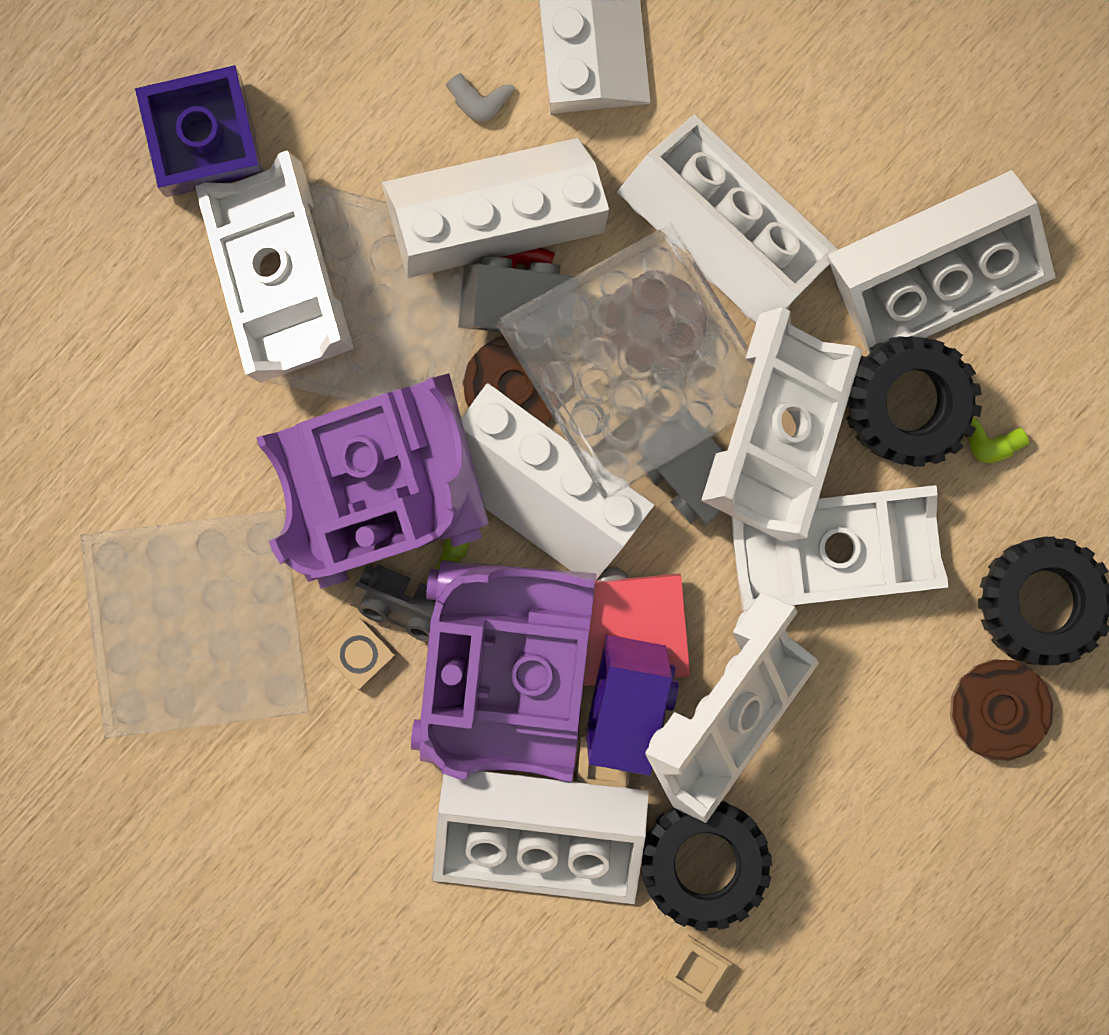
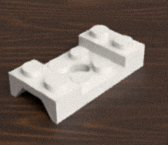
M289 151L278 154L269 170L235 183H202L196 185L197 196L245 374L262 383L354 349L341 301L333 295L310 213V210L314 209V204L302 162ZM279 252L281 256L279 270L272 276L262 277L260 273L262 259L269 253Z
M784 307L760 313L745 358L754 366L727 451L716 453L701 501L782 542L807 538L863 350L856 346L822 342L792 326L791 311ZM785 410L792 414L796 424L795 433L792 437L784 431L782 426V415Z
M937 486L820 498L817 502L807 538L782 542L730 516L741 611L750 608L761 592L787 604L800 605L948 588V578L941 559L936 519ZM833 534H844L853 543V554L845 563H835L826 555L825 543Z
M761 592L753 605L740 615L736 628L733 631L741 652L728 662L723 677L710 695L705 696L699 702L692 720L674 712L665 726L657 730L653 735L645 754L674 808L706 823L818 666L817 658L793 641L787 634L786 628L797 614L794 606Z

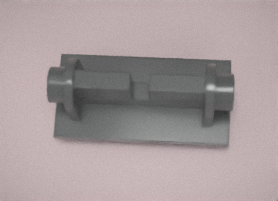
M379 564L376 568L366 565L359 582L355 585L351 606L358 608L359 612L370 620L376 622H385L387 620L405 628L406 632L420 641L429 642L430 624L436 600L426 599L427 585L420 582L414 597L411 598L404 595L411 578Z

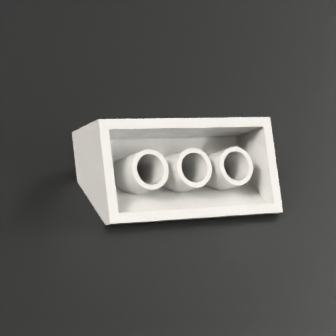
M539 0L550 114L647 105L651 103L640 0Z
M695 114L651 150L617 191L637 214L643 216L667 239L674 249L680 251L704 274L710 283L717 286L741 309L747 318L757 323L760 313L780 307L788 309L830 265L827 255L838 250Z
M579 138L382 182V188L407 278L481 262L482 256L503 257L602 234L605 232L609 207L596 163Z
M1012 170L827 255L838 291L868 355L871 353L870 347L877 343L889 342V338L898 336L926 338L1056 278L1038 203Z
M488 383L461 418L485 509L570 571L596 573L597 580L654 506L653 503Z
M483 771L471 774L467 780L456 779L443 774L437 817L432 881L635 904L646 834L649 791Z

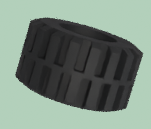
M915 336L889 338V342L877 343L870 347L871 353L860 358L846 405L850 412V416L846 417L849 428L856 430L858 435L855 438L863 446L871 449V453L886 460L913 467L925 466V463L928 462L937 464L946 460L945 455L947 453L956 454L964 447L960 441L964 436L971 438L976 430V427L971 426L973 416L980 417L982 406L976 405L975 396L982 395L980 384L973 383L971 378L976 372L971 364L964 363L961 360L963 355L959 351L945 346L944 342ZM910 370H918L927 374L932 380L937 392V405L934 414L925 425L914 431H905L896 427L891 421L887 411V395L891 385L900 375Z
M1055 536L1040 537L1010 546L1003 551L1004 554L991 562L988 566L990 571L987 576L982 578L980 588H983L982 598H978V609L983 610L984 619L981 622L984 630H989L993 638L991 641L997 648H1003L1007 651V655L1013 659L1025 661L1027 664L1045 666L1072 663L1081 659L1080 656L1084 653H1091L1099 646L1096 643L1101 636H1106L1109 632V625H1107L1109 618V583L1104 575L1109 571L1103 562L1097 563L1093 558L1095 553L1089 548H1081L1076 545V541L1067 538L1057 539ZM1039 571H1051L1060 575L1069 585L1073 596V608L1069 619L1060 629L1052 632H1042L1033 629L1024 620L1019 608V594L1023 583L1030 575Z
M722 800L706 823L674 807L665 814L662 813L656 819L653 828L648 830L645 837L641 873L650 897L665 916L668 915L675 923L681 926L695 927L699 931H708V928L722 930L729 928L730 923L737 920L741 922L749 917L747 913L754 906L758 908L764 899L762 894L765 888H769L771 876L769 873L770 866H772V856L768 850L767 839L757 826V823L738 807ZM701 833H711L725 839L731 845L736 857V870L731 881L721 890L710 894H700L686 888L679 880L675 868L676 855L681 845L690 837Z

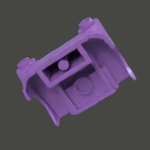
M450 374L426 379L425 382L361 401L300 422L296 426L279 432L257 437L259 447L270 459L279 476L286 504L285 525L278 536L269 540L272 552L279 564L285 563L298 573L303 574L307 582L318 580L320 589L349 580L347 573L349 569L416 549L439 539L450 538L452 547L480 539L482 535L479 528L489 525Z
M441 560L439 570L430 569L426 599L436 600L430 624L421 720L414 719L411 736V750L420 751V761L436 764L442 770L441 773L456 779L467 780L471 774L479 771L515 770L537 773L561 781L572 782L596 573Z

